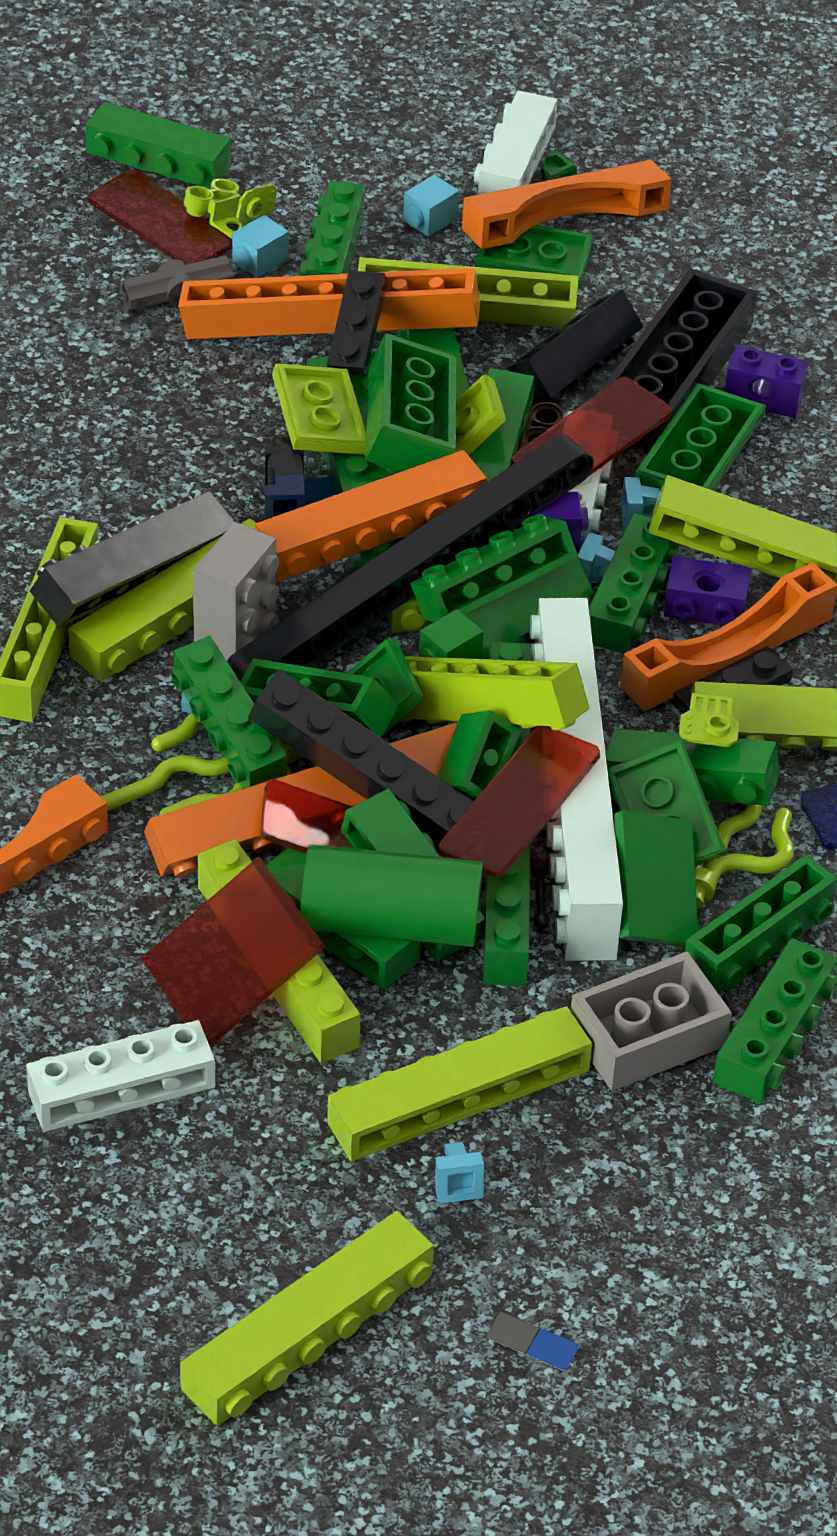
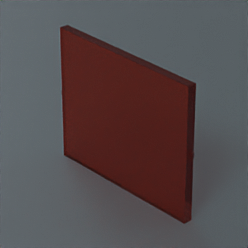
M260 857L253 860L141 958L169 998L171 1007L176 1008L185 1023L199 1020L210 1047L326 947L295 905V899L288 896Z

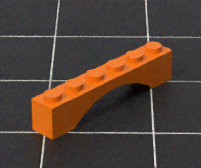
M652 160L464 197L462 230L481 249L513 243L529 228L561 216L581 213H614L643 216L662 212L669 209L672 179Z
M811 562L782 576L769 592L750 609L713 632L684 641H666L655 638L624 653L620 688L646 712L672 699L674 692L766 646L773 649L831 620L837 584L817 565Z
M77 774L42 793L38 808L28 824L12 841L0 848V894L21 882L28 881L36 873L55 862L64 860L70 853L89 842L98 840L104 833L108 832L107 802Z

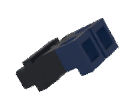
M290 437L272 438V446H265V520L305 506L304 450H293Z

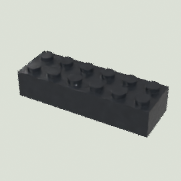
M690 268L598 392L595 414L613 417L612 433L618 434L619 438L651 449L696 383L709 387L734 352L736 345L740 344L752 327L757 291Z

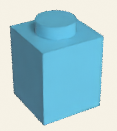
M432 175L404 192L403 221L427 237L431 236L458 219L459 190L436 175Z
M265 215L257 218L232 233L233 262L256 278L262 276L288 260L289 231Z

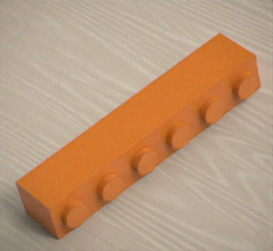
M461 450L255 523V530L276 538V556L279 557L276 581L279 582L413 533L487 483V477L468 454Z

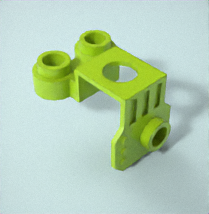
M222 178L214 179L211 182L210 189L202 186L188 187L185 192L184 206L186 207V212L192 216L203 217L207 215V212L210 213L209 224L232 238V233L235 231L229 229L227 225L237 224L240 229L263 215L268 217L274 209L277 188L271 183L247 190L241 196L238 194L239 185L234 181Z
M692 693L690 709L681 715L679 736L686 742L730 747L737 743L739 721L732 716L733 698Z

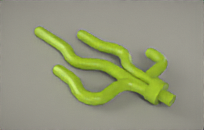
M193 713L189 714L179 727L154 737L151 742L152 749L162 752L187 741L203 725L202 722H198ZM277 739L287 755L288 764L304 758L297 751ZM179 755L161 762L148 777L100 797L107 802V811L160 789L171 775L177 772L185 771L214 777L229 773V769L224 757L216 760H205L195 756ZM287 765V775L293 774ZM235 783L234 787L226 793L195 795L163 808L159 815L239 791L243 788L240 783Z
M745 804L746 809L742 813L730 817L719 824L717 829L726 851L732 835L749 828L758 821L762 814V805ZM785 807L780 808L775 814L771 831V838L777 849V853L774 856L759 857L748 854H727L695 867L697 909L701 908L703 903L713 899L718 879L725 872L740 870L759 874H771L781 871L790 864L794 856V845L788 835L792 813L789 809Z

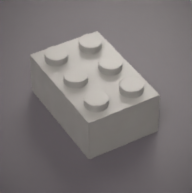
M233 522L193 569L194 642L211 635L226 661L236 651L279 622V616L276 614V600L279 594V587L276 586V571L279 566V557L276 556V538Z
M688 952L572 995L571 1013L592 1042L591 1062L611 1091L721 1049L728 1039L732 1015L730 1009Z

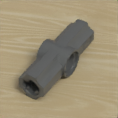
M226 255L187 265L181 260L173 259L160 265L157 272L120 281V289L127 311L166 302L178 307L183 281L234 279L231 263Z

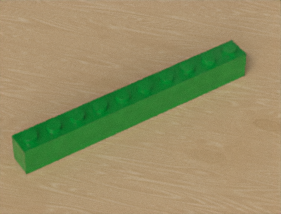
M490 642L489 659L531 661V644ZM516 724L513 725L521 729L520 735L492 805H486V810L489 813L486 816L484 917L486 920L484 923L483 985L526 986L530 885V728H520Z

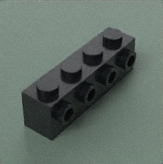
M623 289L596 300L507 367L510 372L534 376V399L532 405L542 401L554 403L565 395L563 389L566 386L573 387L587 379L589 375L586 371L591 367L594 370L612 359L609 353L613 350L616 352L621 351L635 341L633 335L644 326Z

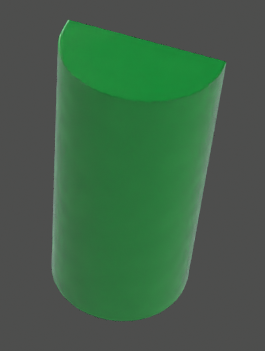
M696 383L635 471V477H640L642 486L660 488V490L667 475L715 491L763 419L766 405Z
M309 844L302 886L300 929L474 947L483 862Z

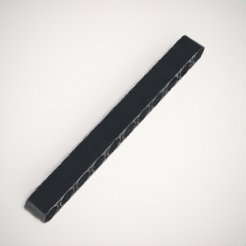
M565 434L553 437L236 651L227 660L228 664L239 681L243 678L253 658L304 667L313 666L413 598L415 595L410 583L423 577L422 572L435 565L442 564L445 566L455 561V556L461 551L469 548L479 549L489 544V538L493 535L513 530L525 519L535 515L582 483L593 470L594 459L592 455Z

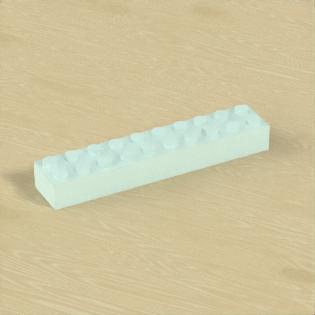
M539 598L538 615L530 616L531 639H536L535 643H530L531 661L577 663L590 708L575 719L573 726L563 730H552L551 726H540L542 731H537L536 737L537 755L545 757V761H540L539 766L540 785H546V788H548V791H543V816H549V819H551V822H546V847H552V851H554V853H549V878L555 879L557 885L552 886L553 911H558V914L561 915V918L555 919L556 944L563 943L565 961L617 960L623 899L588 599Z

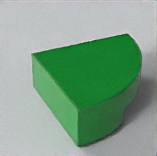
M556 149L545 157L542 167L543 181L577 175V166Z

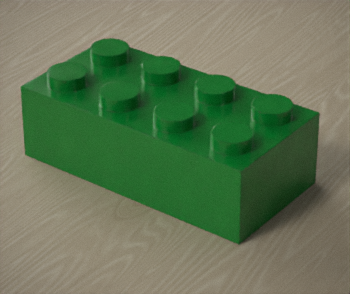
M385 333L370 363L368 372L365 460L382 468H391L402 472L453 454L456 450V356Z

